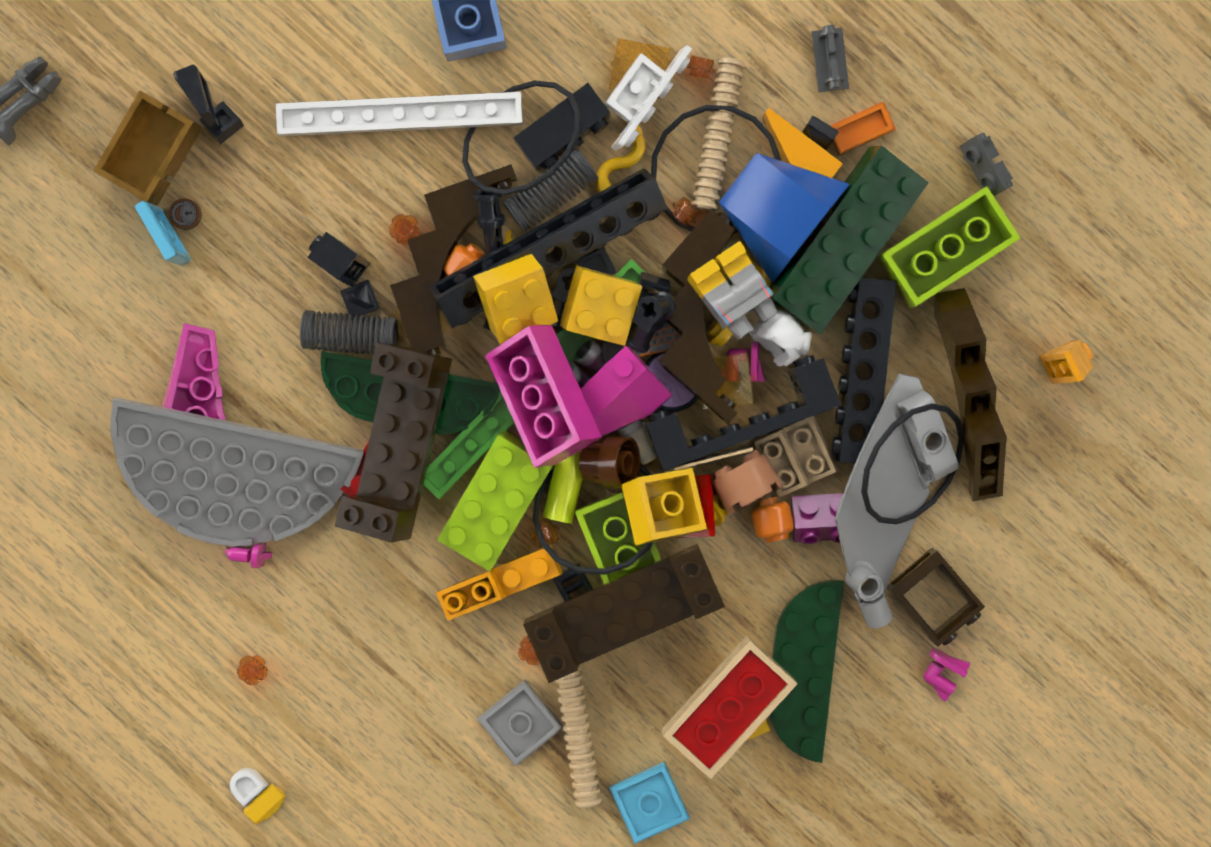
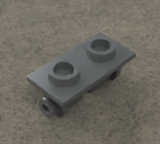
M827 25L822 27L823 30L812 31L818 93L849 89L842 28H835V25Z
M983 132L959 146L982 189L987 186L993 196H996L1014 186L1011 182L1013 177L1010 175L1003 160L996 164L992 160L999 153L990 136L986 137Z

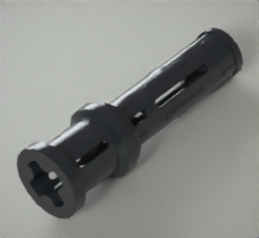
M480 189L474 192V199L478 201L480 216L477 218V224L483 229L485 252L487 255L504 245L501 226L504 225L505 216L501 214L499 198L502 195L487 193Z

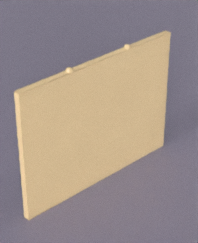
M746 446L698 458L672 469L675 471L753 451V447Z

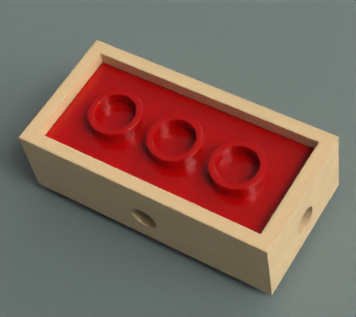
M746 635L662 728L663 737L708 778L712 779L794 689L797 682Z

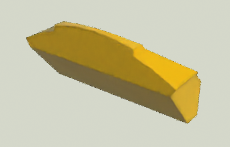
M271 783L243 811L256 825L263 820H267L281 807L285 794L283 790Z

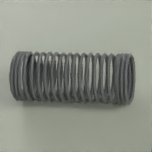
M575 148V150H572L570 157L550 178L530 190L520 192V194L515 193L516 198L510 195L508 199L503 201V205L524 233L532 229L525 215L534 226L537 225L529 211L541 223L532 206L542 219H545L536 202L546 215L550 216V213L539 197L549 210L554 213L553 208L543 193L557 210L559 209L547 189L559 205L563 206V203L550 184L565 203L568 201L556 183L569 200H572V197L558 176L574 197H576V193L563 174L578 193L581 194V191L567 170L575 178L582 190H585L584 185L578 179L571 166L587 187L590 186L589 183L593 184L596 180L598 181L599 178L579 149Z
M305 310L301 318L300 345L303 349L315 350L317 348V350H333L334 352H342L344 350L345 353L348 351L353 353L355 351L357 354L359 352L361 354L366 352V354L371 353L374 355L373 346L375 345L376 347L377 342L396 345L398 343V320L396 317H388L386 319L384 316L381 320L380 316L376 319L374 315L370 319L369 315L365 318L364 315L359 317L358 314L354 317L353 314L348 316L347 313L343 316L342 313L338 315L336 312L332 315L331 312L327 314L324 311L321 314L320 311L316 313L313 310ZM319 317V331L317 337V322ZM329 317H330V330H329V337H328V323H329ZM340 318H341V328H340V336H339V324H340ZM323 319H325L324 334L322 339ZM334 320H335V333H334V339H333V328H334ZM345 321H346V332H345V339H344V329H345ZM356 322H357V331H356V339H355V330H356Z

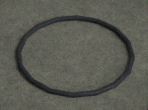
M536 80L512 86L503 92H516L537 86L554 88L568 97L575 112L574 133L565 153L548 172L526 185L510 189L487 187L474 177L468 163L469 142L476 127H470L464 139L462 163L469 180L484 192L510 195L530 190L550 178L570 157L580 134L581 111L571 92L555 82Z
M704 105L681 114L662 132L652 154L651 175L656 179L657 157L667 135L684 119L705 111L726 110L752 121L768 139L774 158L782 160L774 137L755 116L734 106ZM669 207L664 211L676 225L691 232L695 228L679 220Z
M931 403L911 409L893 422L875 444L864 468L861 493L866 511L879 523L897 525L917 518L934 505L951 484L956 471L948 474L946 481L931 500L914 513L897 519L881 517L871 508L867 493L870 469L880 447L895 428L913 415L931 409L946 412L955 422L958 434L956 458L958 465L960 464L964 445L961 420L949 407Z
M640 463V471H641L645 476L652 475V474L643 466V464ZM553 469L548 473L535 495L532 520L539 543L555 562L578 573L605 575L631 566L650 550L653 542L647 543L626 562L604 569L578 567L560 558L544 540L538 520L540 499L552 478Z

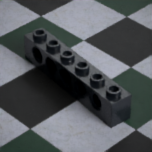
M861 277L848 295V302L853 303L852 314H847L845 321V333H849L848 345L843 346L841 358L842 363L846 364L845 376H840L838 393L843 394L842 405L838 406L835 412V424H839L838 437L834 436L832 441V455H836L835 461L856 463L869 431L883 405L897 281ZM866 302H870L876 307L877 313L873 319L866 318L862 313V307ZM862 333H868L873 338V345L869 350L863 349L859 344V337ZM860 363L866 364L870 369V375L864 381L860 380L855 373L856 367ZM858 393L863 394L867 400L866 407L861 411L856 410L852 405V399ZM854 424H859L863 428V436L858 441H853L849 437V429Z

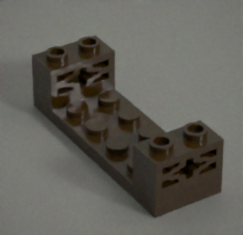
M376 343L370 373L384 377L358 492L355 495L341 497L335 527L391 543L411 539L452 358L396 344Z
M696 544L525 619L523 626L548 683H551L578 671L579 665L693 615L695 619H699L724 608L725 605L701 550Z

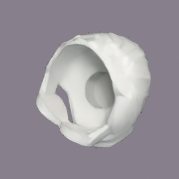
M777 309L778 313L762 324L759 320L753 327L750 335L754 341L759 342L763 348L770 351L774 356L773 361L777 366H788L799 357H805L809 352L812 335L810 331L804 332L802 326L790 313Z

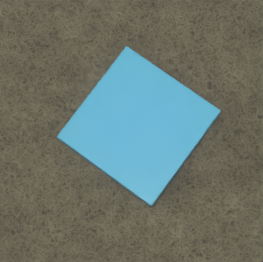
M142 201L134 206L166 261L180 266L191 261L190 255L162 208L146 201Z
M665 761L609 786L634 844L690 819Z

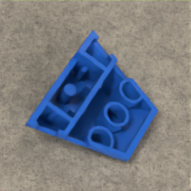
M756 153L719 201V204L771 282L774 283L850 184Z

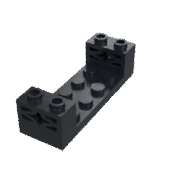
M814 355L794 361V368L787 370L798 401L778 406V413L769 416L768 412L748 418L749 424L740 427L739 423H733L719 428L721 434L712 438L708 433L690 439L692 443L690 446L687 445L676 413L669 414L668 410L665 409L650 415L651 421L645 424L662 470L674 468L841 406L824 358L815 360Z

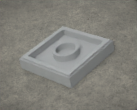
M523 680L477 718L515 766L563 729V725L526 680Z

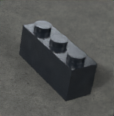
M586 83L573 93L581 111L580 134L573 150L579 148L584 143L582 138L591 131L595 135L609 124L607 120L610 118V111L589 83ZM568 97L514 137L515 143L536 171H539L541 168L544 171L550 169V166H553L559 160L558 156L566 151L572 138L575 112Z
M325 232L323 236L318 235L308 249L311 253L307 258L337 280L351 287L357 283L371 264L367 259L328 232Z

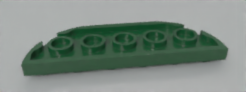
M321 351V373L324 384L332 397L347 413L361 420L373 423L384 378L370 373L373 360ZM449 374L435 434H451L466 430L468 425L483 410V416L485 417L494 407L501 392L498 383Z
M825 580L805 587L804 590L790 599L783 608L778 618L774 635L772 659L795 679L797 685L769 715L771 723L779 738L789 749L805 759L819 763L823 761L843 580Z

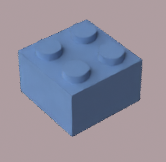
M432 0L443 52L447 62L507 49L496 0Z

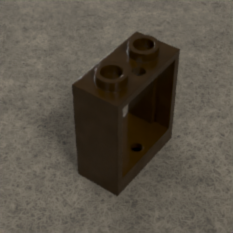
M933 548L929 549L886 587L922 632L937 647L941 644L945 646L952 642L958 635L956 631L965 624L969 626L977 621L981 616L980 611L985 608L942 555ZM938 567L968 603L933 631L904 597V594Z

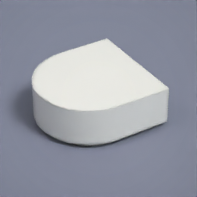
M243 768L231 778L230 790L244 807L269 784L256 770Z

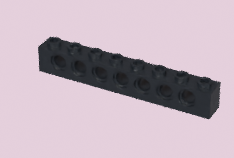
M643 168L429 286V289L451 328L464 325L472 317L484 311L473 276L532 254L542 266L547 279L553 272L566 265L576 263L580 257L591 251L603 248L607 242L618 236L630 233L634 227L643 222L654 220L661 212L667 210L668 207L655 177ZM631 202H634V205L630 209H627L628 205ZM608 216L607 220L600 224V221ZM581 231V234L577 238L573 239V236L577 232ZM555 246L550 253L545 254L550 247ZM474 291L469 298H464L467 293Z

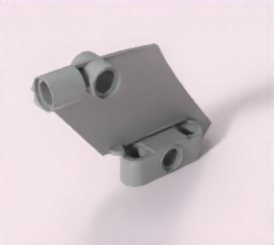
M904 374L898 375L869 431L847 482L835 517L840 544L848 570L845 577L846 584L854 592L867 626L875 629L886 626L893 619L886 600L885 590L916 518L895 525L879 523L866 511L861 493L864 468L875 444L893 422L911 409L931 403L936 404L933 398L923 391L919 378ZM931 409L913 415L895 428L880 447L870 469L867 493L871 508L881 517L897 519L914 513L923 506L930 493L928 489L930 487L929 483L931 481L935 482L959 468L939 411ZM931 434L930 439L925 443L926 438Z

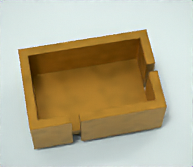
M139 90L93 171L143 201L158 206L171 184L166 181L168 175L173 178L175 177L200 134L202 127Z

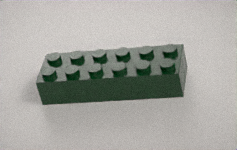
M882 145L870 146L845 180V183L850 185L769 287L773 292V296L770 299L774 305L780 310L790 313L800 325L810 332L817 334L823 332L929 183Z

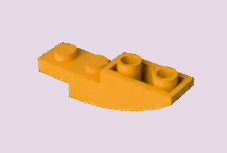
M544 548L495 566L491 571H483L436 592V595L447 621L557 577L563 572L559 563L555 562Z

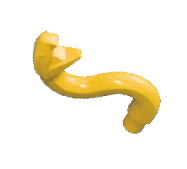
M640 125L635 129L639 134L633 141L632 151L626 156L611 158L599 167L597 172L599 179L595 182L598 193L612 186L608 176L613 170L629 168L637 164L642 158L646 145Z

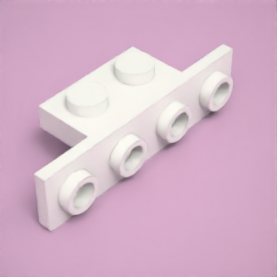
M686 45L679 50L665 71L642 53L638 55L604 103L605 106L628 123L611 148L617 151L623 146L628 148L636 139L639 133L635 129L641 121L646 123L656 110L652 106L658 96L661 99L666 96L673 86L670 79L675 72L681 74L690 62V59L687 57L692 50L690 46Z

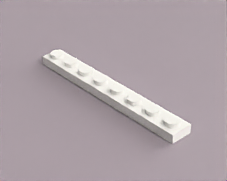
M521 92L278 103L276 104L277 135L300 136L523 125Z

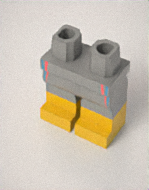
M740 241L716 256L715 260H710L692 272L687 279L713 316L719 321L718 323L724 330L728 327L738 340L753 331V327L745 315L754 311L763 324L778 313L770 299L773 296V292L769 286L767 287L764 279L755 269Z

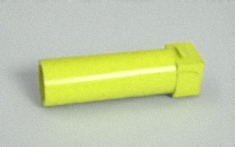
M581 450L559 464L554 465L542 517L572 524L583 480L579 469Z

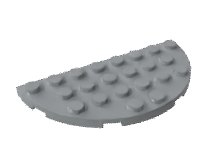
M113 398L111 438L117 457V464L133 494L156 518H161L169 525L175 527L178 532L212 544L251 546L253 543L270 540L278 541L309 527L335 506V502L344 493L340 488L344 485L350 486V482L355 477L363 456V450L128 399Z

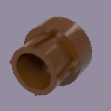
M609 436L604 442L595 441L580 452L579 469L582 479L586 481H594L608 489L622 490L621 484L636 479L639 476L640 451L637 442L632 437Z

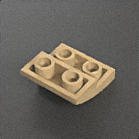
M814 416L795 422L754 442L760 455L766 454L783 485L782 488L777 490L779 497L801 489L809 483L839 470Z

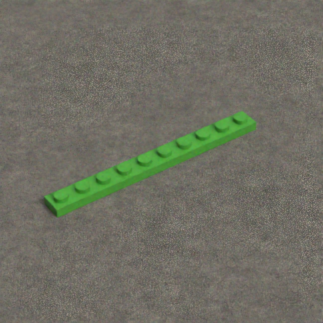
M630 259L615 276L637 283L640 273L644 271ZM564 328L556 335L568 362L571 360L575 361L574 356L577 350L590 339H596L567 331ZM501 392L491 411L484 417L483 410L468 425V429L463 430L427 467L423 485L438 499L492 446L498 434L502 430L507 431L514 423Z

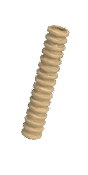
M725 57L718 60L720 68L716 70L718 78H715L714 83L717 86L713 88L712 92L715 96L711 97V103L713 105L737 107L738 101H736V98L740 96V92L737 90L742 86L739 80L743 78L741 70L745 69V63L735 58ZM726 110L709 111L711 115L707 117V121L710 123L706 126L705 130L708 131V134L704 135L703 138L706 144L702 145L704 153L700 154L702 163H699L698 168L701 171L696 175L699 181L695 182L697 191L693 192L695 201L691 202L695 209L716 211L719 207L716 205V201H720L718 192L722 191V187L719 185L720 182L724 181V177L721 175L725 173L726 168L723 167V164L727 163L725 154L729 153L727 145L731 144L729 135L733 133L730 127L735 123L732 117L736 116L735 113Z
M576 671L555 680V682L559 684L557 693L561 694L558 701L562 703L560 712L564 713L561 720L565 722L563 731L567 732L564 735L565 740L568 741L566 750H570L567 757L571 760L569 768L573 769L570 776L574 779L572 787L576 788L573 792L574 797L577 798L575 806L591 808L599 805L602 802V797L598 796L600 793V787H597L599 778L595 777L597 774V769L594 768L596 760L592 759L594 750L590 748L593 746V741L589 740L591 731L587 729L590 727V722L586 721L588 712L584 710L587 708V704L583 702L585 693L581 692L584 689V685L580 684L582 675Z

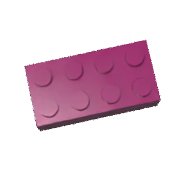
M552 325L528 326L485 355L534 468L557 465L602 438Z

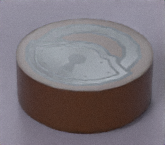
M182 198L176 200L170 206L169 219L174 226L183 230H191L200 223L202 212L199 205L194 201Z

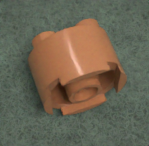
M755 450L741 458V465L733 469L729 464L714 473L713 477L715 480L712 481V486L728 516L735 512L734 506H737L740 511L768 496L773 491L772 486H774L776 491L783 487L766 454L760 455L759 451Z

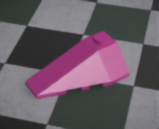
M186 323L183 324L162 407L226 420L223 412V394L219 380V362L214 330Z
M627 346L608 361L581 388V392L601 436L650 416L672 396L670 391L633 349Z

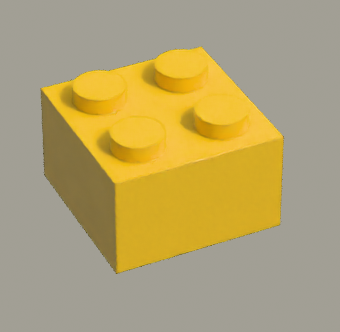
M532 254L473 276L490 330L500 344H503L528 326L552 325L558 322L544 270Z
M576 265L559 325L570 332L625 346L642 285L635 281Z
M693 468L638 477L621 484L635 546L691 535L707 529Z

